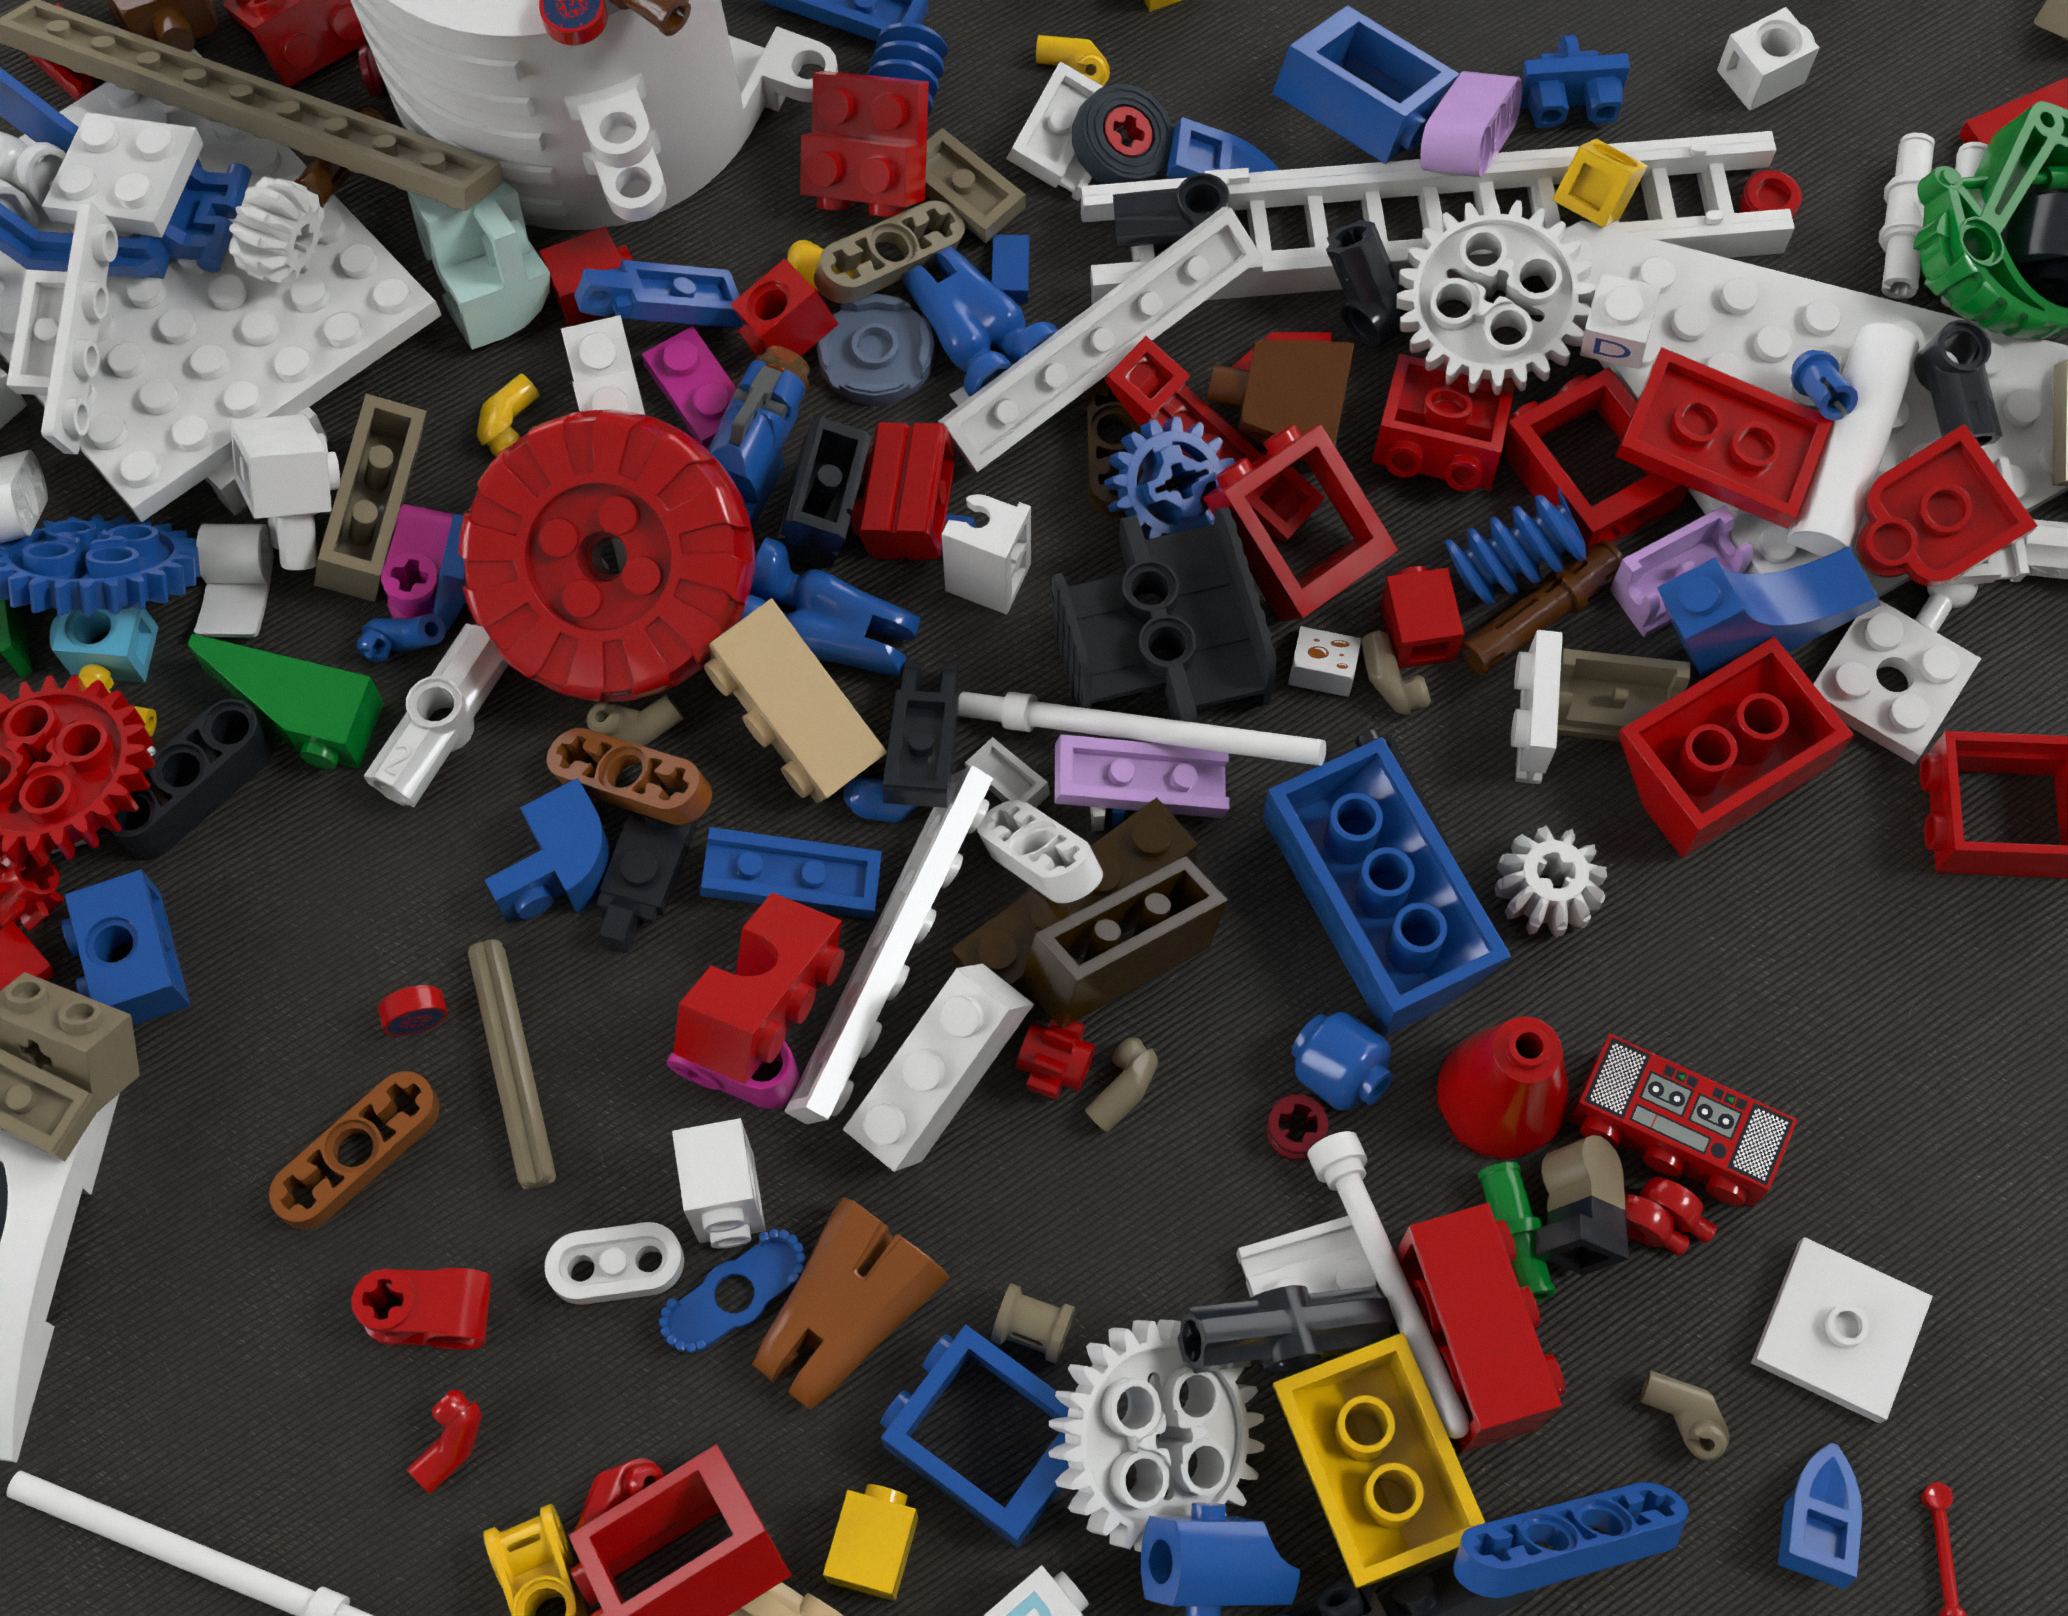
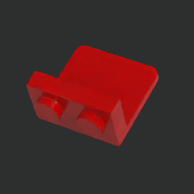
M227 0L223 4L229 17L253 33L279 82L288 88L367 43L360 21L350 0Z

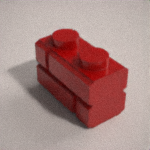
M879 422L876 425L873 446H869L862 472V479L866 482L864 498L855 499L851 512L853 533L856 536H860L869 556L875 559L902 560L903 557H907L910 560L937 561L940 558L942 532L946 523L957 453L947 426L941 423H914L913 426H909L906 423Z

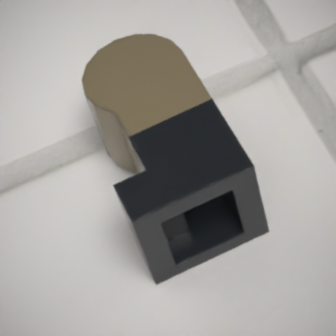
M1592 1135L1547 1153L1542 1161L1541 1171L1543 1182L1549 1193V1198H1547L1548 1225L1535 1230V1256L1582 1276L1629 1260L1623 1169L1620 1158L1613 1146L1603 1137Z

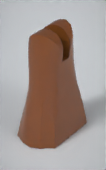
M841 1197L829 1217L796 1285L763 1338L752 1367L770 1381L775 1382L797 1360L806 1345L811 1346L816 1351L798 1373L789 1390L791 1397L811 1411L829 1397L881 1342L936 1293L949 1279V1275L933 1259L899 1234H896L893 1238L888 1226L858 1203L847 1197Z

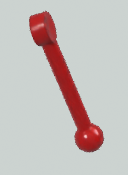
M1931 1483L1924 1488L1921 1499L1923 1505L1932 1512L1944 1599V1608L1939 1616H1967L1966 1612L1959 1607L1946 1509L1953 1502V1494L1951 1489L1944 1483Z

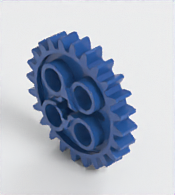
M95 515L90 521L79 520L75 517H68L67 520L57 522L47 520L43 521V528H34L31 536L0 543V600L10 599L11 607L14 608L31 604L33 613L56 608L57 616L66 615L72 610H82L85 616H92L97 609H105L112 614H120L122 609L132 607L144 610L146 609V601L165 604L168 602V594H186L185 587L195 586L196 577H200L198 547H196V539L187 538L186 530L172 531V524L169 523L152 526L151 519L148 518L143 522L139 520L134 523L128 522L127 516H120L113 521H104L101 515Z

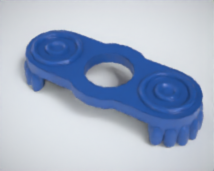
M771 1229L769 1234L765 1231L759 1234V1243L734 1261H726L715 1266L705 1277L703 1284L678 1301L670 1298L667 1301V1307L662 1308V1317L659 1319V1324L662 1327L661 1334L666 1338L667 1343L672 1347H676L680 1352H701L715 1344L732 1330L744 1328L756 1322L764 1313L769 1303L790 1289L798 1281L804 1270L803 1264L806 1262L803 1245L798 1242L795 1235H789V1232L786 1230L779 1232L777 1229ZM730 1276L747 1278L754 1287L752 1304L740 1313L725 1312L715 1301V1292L718 1285Z

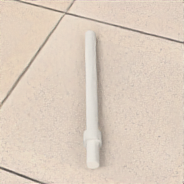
M962 692L959 696V716L1002 722V726L1010 730L1031 732L1034 727H1042L1322 766L1326 755V741L1321 739L1038 702L1036 695L1008 692L1005 697Z
M18 1471L8 1485L7 1497L292 1615L374 1616L350 1606V1598L323 1586L317 1591H313L24 1471Z

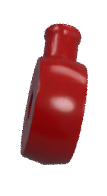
M1653 1177L1641 1189L1640 1197L1655 1202L1673 1215L1675 1219L1674 1230L1690 1232L1701 1243L1709 1242L1716 1234V1225L1701 1216L1703 1211L1702 1202L1685 1187L1665 1178Z
M1625 1194L1628 1238L1648 1246H1663L1675 1256H1680L1687 1250L1690 1242L1689 1238L1673 1229L1675 1219L1669 1211L1646 1198Z

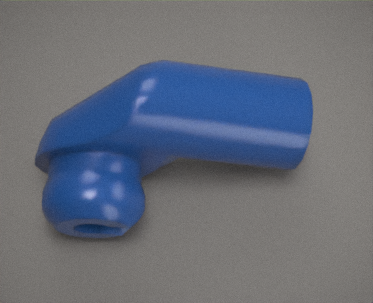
M857 776L849 781L844 788L843 797L845 803L857 816L865 819L897 823L904 820L919 807L883 803V780Z

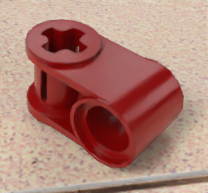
M468 1268L374 1270L362 1277L355 1286L351 1298L352 1311L358 1321L364 1326L368 1335L380 1344L389 1346H432L451 1350L479 1349L485 1346L491 1275L480 1270ZM396 1296L402 1306L390 1308L388 1319H381L375 1309L387 1307L389 1297Z

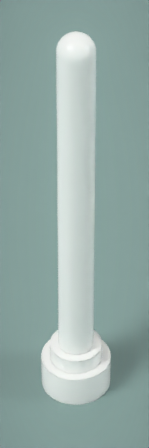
M1344 1131L1329 1135L1315 1143L1307 1153L1317 1179L1320 1182L1327 1183L1330 1190L1338 1191L1384 1297L1388 1299L1391 1313L1399 1332H1404L1448 1437L1453 1439L1462 1438L1469 1431V1418L1456 1393L1453 1382L1362 1181L1366 1176L1364 1169L1367 1163L1366 1154L1356 1133Z

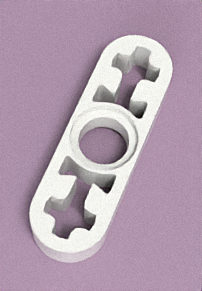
M31 450L0 457V543L31 536L48 501L44 475L35 454Z
M1023 800L1007 801L995 806L986 813L977 828L990 856L995 861L1056 903H1069L1081 899L1091 893L1102 880L1103 871L1088 842Z

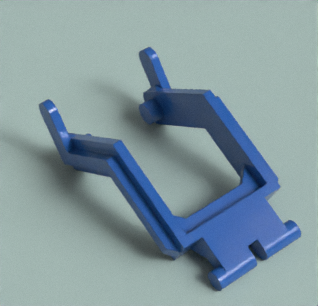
M0 68V116L36 143L48 142L67 153L79 127ZM197 158L163 237L133 234L128 238L118 237L117 255L112 262H109L107 276L164 279L170 259L197 260L196 264L202 270L210 273L219 272L232 236L229 227L233 223L229 219H236L237 211L235 207L241 206L243 203L245 191L252 176L251 170L243 164L231 163L226 173L207 172L202 169V164L199 158ZM0 203V251L27 270L67 272L73 234L39 231Z

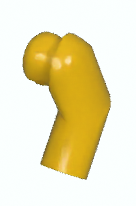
M1038 35L1036 64L1058 66L1061 61L1101 86H1104L1108 81L1110 75L1109 64L1091 40Z
M522 373L491 396L480 410L477 437L482 445L487 444L490 451L496 457L503 449L520 439V435L510 426L513 418L540 397L536 387Z

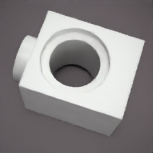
M1785 7L1731 34L1717 71L1747 109L1751 111L1804 84L1820 47L1815 43L1811 31L1806 26L1801 25Z

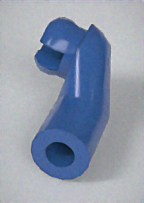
M425 614L414 618H374L361 628L363 635L357 640L356 647L362 657L371 662L380 663L388 658L390 651L398 653L409 652L440 643L446 633L445 625L441 618L435 614Z

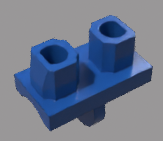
M1575 35L1561 36L1558 44V53H1544L1539 55V59L1525 60L1520 109L1530 110L1537 128L1557 127L1566 121L1569 111L1568 106L1580 105L1586 106L1588 120L1592 121L1593 124L1614 123L1619 116L1622 106L1623 89L1630 70L1628 53L1598 55L1597 50L1579 51V44Z

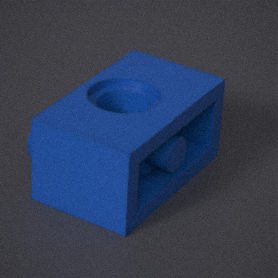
M142 869L65 894L70 918L62 920L63 934L73 956H80L85 976L76 979L78 994L131 1014L133 1025L191 1006L161 892ZM126 943H133L132 950L124 959L110 963L111 956L118 947Z

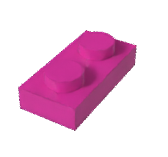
M691 326L642 353L644 366L695 440L708 450L737 388L698 332Z

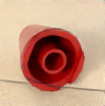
M1517 1017L1464 1039L1448 1054L1439 1072L1436 1100L1439 1110L1442 1111L1445 1120L1451 1128L1450 1132L1459 1143L1481 1156L1510 1160L1542 1148L1553 1140L1566 1119L1570 1096L1561 1042L1551 1026L1534 1017Z

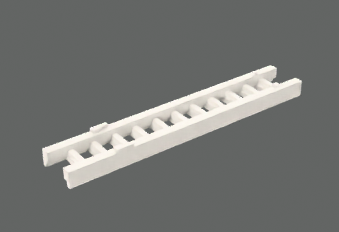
M1772 131L1608 144L1648 165L1640 181L1649 220L1619 223L1618 219L1606 227L1725 258L1784 253L1795 229L1791 210L1781 209L1734 213L1725 171L1770 167L1776 152ZM1579 146L1501 152L1497 154L1482 178L1424 171L1421 167V159L1389 161L1386 164L1376 162L1249 173V168L1205 171V173L1220 177L1226 183L1232 210L1247 209L1250 237L1262 256L1260 260L1207 300L1342 289L1326 251L1329 243L1326 239L1328 231L1323 203L1361 200L1363 218L1365 221L1375 223L1393 269L1397 272H1400V269L1414 268L1408 262V250L1410 247L1427 249L1422 239L1388 241L1381 198L1418 196L1423 230L1427 227L1442 234V212L1438 194L1473 191L1476 211L1481 216L1487 215L1490 199L1496 198L1494 189L1527 187L1532 216L1540 208L1545 209L1543 227L1548 230L1561 222L1557 203L1552 200L1555 195L1554 185L1561 183ZM1696 173L1706 216L1677 218L1668 175ZM1186 178L1081 186L1082 221L1115 220L1113 194L1178 188ZM1304 205L1310 248L1272 251L1265 208ZM1202 211V212H1198V213L1205 214V213H1208V212ZM1154 246L1131 247L1133 262L1091 265L1092 305L1155 258ZM1482 249L1472 252L1468 259L1473 264L1483 267L1494 264L1498 257L1493 252ZM1449 272L1447 274L1448 278L1462 279L1461 275L1456 272Z

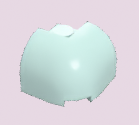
M502 180L503 184L467 211L451 208L440 201L407 191L425 258L427 260L432 259L438 278L446 291L442 295L443 302L472 350L504 339L525 328L541 311L550 292V271L528 240L518 191L504 180Z

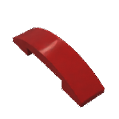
M1147 336L1106 376V383L1140 427L1155 419L1163 427L1166 420L1172 417H1180L1183 432L1189 426L1199 422L1204 425L1201 438L1204 442L1211 441L1217 437L1223 440L1220 449L1216 452L1219 460L1233 458L1236 462L1247 457L1249 462L1253 463L1263 456L1185 385L1190 375ZM1182 450L1183 455L1195 460L1191 455ZM1290 465L1245 496L1266 532L1284 543L1326 498Z

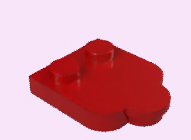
M1963 424L1876 479L1865 501L1866 514L1870 521L1863 527L1857 538L1856 552L1863 567L1876 576L1894 578L1906 573L1918 584L1928 587H1940L1949 584L2031 534L2036 529L2037 524L1968 427Z

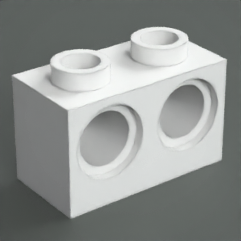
M741 1118L672 1131L683 1209L699 1243L711 1242V1247L731 1248L750 1242L751 1234L766 1231L754 1154Z

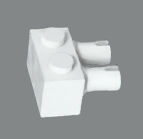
M305 414L230 420L235 480L254 519L268 517L270 544L273 548L279 549L281 567L287 570H306L316 567L318 559L314 515L320 512L332 511L330 490L340 489V471L336 453L328 452L324 433L317 434Z

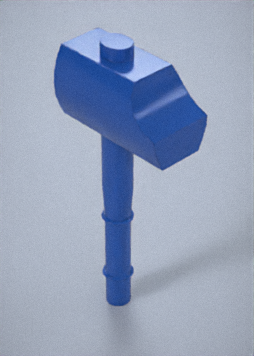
M1194 1502L1192 1503L1191 1516H1149L1142 1540L1141 1578L1145 1599L1169 1606H1186V1616H1220L1221 1606L1292 1605L1299 1583L1300 1569L1289 1565L1280 1557L1271 1541L1264 1522L1238 1516H1225L1226 1505L1220 1503Z

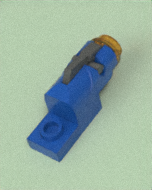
M779 346L768 347L764 354L758 355L748 366L734 393L733 399L730 401L720 421L717 433L708 448V451L726 469L741 493L752 530L785 467L782 447L798 417V407L809 387L807 376L810 368L807 362L795 352Z

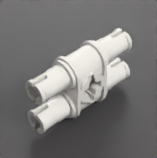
M1910 133L1901 138L1898 146L1895 177L1890 180L1884 189V200L1887 203L1885 225L1879 231L1878 241L1884 252H1886L1881 291L1885 296L1893 299H1909L1916 294L1919 287L1920 251L1914 250L1913 245L1918 232L1923 228L1924 205L1918 197L1917 186L1919 181L1931 172L1935 144L1934 138L1924 133ZM1969 142L1959 148L1956 155L1955 170L1961 177H1974L1988 144ZM1941 296L1942 304L1950 307L1951 303Z

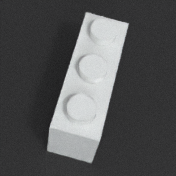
M984 964L956 968L843 1130L894 1172L922 1162L1034 1004Z

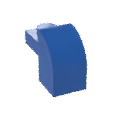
M578 778L520 807L541 851L485 879L507 923L518 917L527 919L543 913L553 904L554 898L564 893L577 914L590 905L600 894L599 889L611 861V850L598 813Z

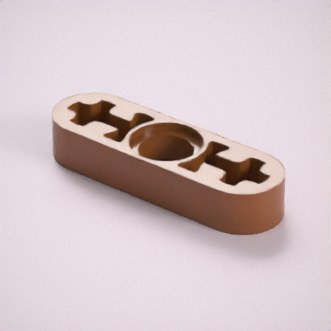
M585 728L568 730L554 740L547 753V765L563 785L578 778L588 797L670 824L684 825L695 821L705 813L711 803V785L691 761ZM589 755L597 764V768L595 770L591 764L575 760H585ZM631 765H642V772L634 783L627 787H615L616 779L622 770ZM662 781L667 788L676 791H684L687 788V786L688 789L684 792V794L680 792H675L671 797H669L665 793V791L660 787Z
M401 1071L389 1075L275 1176L269 1190L270 1204L275 1213L291 1227L301 1230L314 1229L328 1221L434 1125L439 1115L440 1104L437 1094L427 1080L417 1073ZM402 1092L410 1098L417 1095L415 1102L420 1109L411 1117L404 1112L396 1114L398 1107L393 1100ZM374 1114L384 1124L386 1123V1126L394 1134L388 1141H386L378 1128L369 1121ZM357 1133L370 1136L373 1141V1151L366 1162L356 1167H347L340 1164L338 1149L344 1139ZM324 1160L327 1166L343 1180L336 1187L316 1167L321 1161ZM301 1183L308 1189L314 1187L312 1195L317 1201L312 1207L306 1210L302 1205L297 1204L289 1209L296 1201L291 1193L295 1186Z

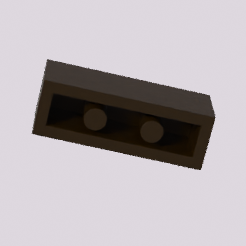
M1184 856L1036 933L1021 983L1062 1029L1209 949L1228 900L1187 856Z

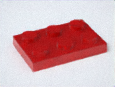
M1661 347L1654 359L1615 457L1789 529L1798 515L1833 420L1826 419L1821 413Z

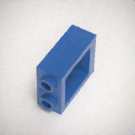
M1347 5L1289 46L1272 94L1386 164L1404 149L1412 151L1423 138L1428 119L1460 74ZM1343 67H1345V68L1348 69L1349 71L1353 72L1354 74L1358 75L1359 77H1361L1362 79L1366 80L1367 82H1369L1370 84L1374 85L1375 87L1379 88L1380 90H1382L1383 92L1387 93L1388 95L1392 96L1393 98H1395L1396 100L1400 101L1401 103H1398L1397 101H1395V100H1393L1392 98L1388 97L1387 95H1385L1384 93H1382V92H1380L1379 90L1375 89V88L1372 87L1371 85L1367 84V83L1364 82L1363 80H1361V79H1359L1358 77L1354 76V75L1351 74L1350 72H1348V71H1346L1345 69H1343Z
M965 1324L955 1339L945 1334L932 1348L922 1365V1368L929 1372V1374L912 1395L904 1389L888 1407L880 1421V1424L887 1429L881 1439L885 1450L1018 1549L1062 1488L1057 1487L1055 1480L1069 1468L1068 1461L1049 1457V1451L1065 1443V1433L1059 1432L1005 1508L913 1440L911 1435L969 1357L1052 1418L1067 1417L1069 1408L1055 1397L1056 1390Z

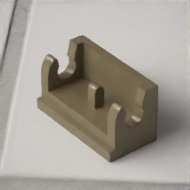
M1563 649L1561 653L1557 735L1621 742L1618 734L1623 727L1687 688L1690 679L1691 662Z

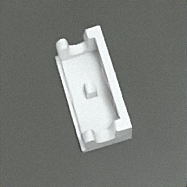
M970 495L966 498L967 507L974 512L985 513L990 518V521L982 528H974L968 525L967 522L948 520L942 532L945 591L1008 614L1031 565V506L1019 502L1018 506L1015 507L986 495Z

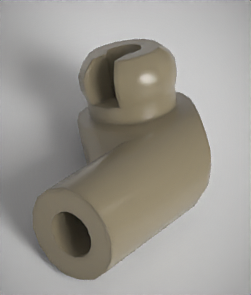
M1374 631L1365 635L1361 640V650L1369 681L1396 713L1402 715H1412V710L1427 708L1431 703V698L1425 678L1415 675L1407 680H1402L1389 634L1383 631Z
M1129 1037L1114 1050L1112 1061L1123 1072L1085 1108L1090 1118L1107 1133L1143 1099L1158 1067L1157 1056L1153 1048L1147 1050L1143 1042L1136 1037Z

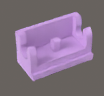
M1726 505L1622 559L1609 590L1643 637L1672 623L1657 587L1715 557L1724 568L1737 573H1745L1753 556L1752 545L1750 542H1747L1736 548L1732 543L1730 531L1734 529L1735 517Z

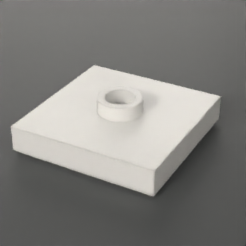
M1804 1237L1796 1246L1751 1364L1881 1424L1889 1416L1933 1296Z

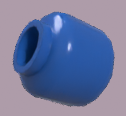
M1337 1012L1328 1017L1324 1014H1319L1314 1017L1299 1033L1292 1047L1291 1054L1296 1059L1294 1071L1297 1079L1302 1085L1337 1110H1350L1363 1101L1368 1105L1374 1104L1386 1092L1393 1078L1392 1072L1387 1070L1391 1057V1049L1388 1042L1381 1035L1347 1012Z

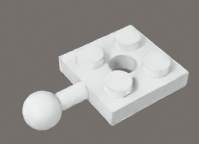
M1957 584L1940 587L1927 586L1930 597L1915 620L1879 600V607L1855 618L1814 682V686L1847 726L1910 763H1916L1982 659L1937 633L1952 608L1962 607L1975 597L1978 584ZM1881 667H1894L1900 670L1907 678L1908 689L1902 692H1892L1885 689L1877 679V669Z

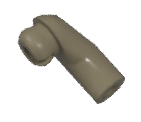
M666 693L641 711L609 702L597 703L589 710L586 722L589 730L645 747L684 720V716Z
M1650 1370L1644 1381L1639 1402L1672 1414L1685 1445L1695 1457L1704 1461H1712L1721 1457L1729 1444L1730 1436L1726 1422L1713 1395L1700 1387Z

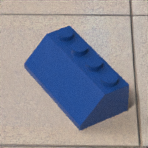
M1383 737L1268 789L1262 819L1384 1036L1443 1009L1510 960L1511 955Z

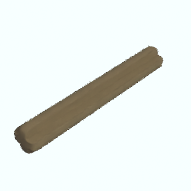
M486 940L470 946L468 957L517 1179L526 1190L538 1189L552 1184L556 1179V1173L506 952L499 940Z

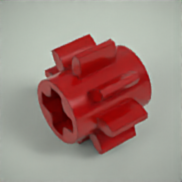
M29 853L20 867H14L5 854L0 858V925L5 928L12 921L16 925L22 921L24 927L31 931L64 901V897L55 891L61 875L50 860L46 866L41 867L31 853Z
M1051 1019L1049 1027L1036 1022L1031 1024L1016 1063V1069L1030 1073L1026 1084L1029 1090L1058 1100L1063 1086L1079 1092L1088 1073L1096 1045L1081 1040L1085 1028H1083L1084 1024L1075 1021L1062 1029L1053 1019Z

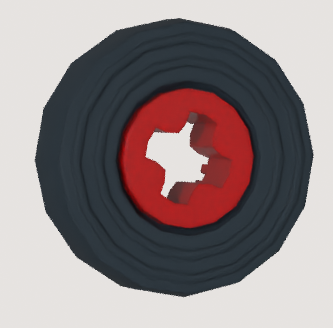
M1117 83L1098 89L1079 107L1072 124V146L1079 163L1092 178L1102 184L1151 181L1168 164L1174 128L1167 111L1153 95L1138 86ZM1122 125L1124 126L1123 129L1127 130V136L1132 139V143L1128 146L1121 144V134L1115 132Z

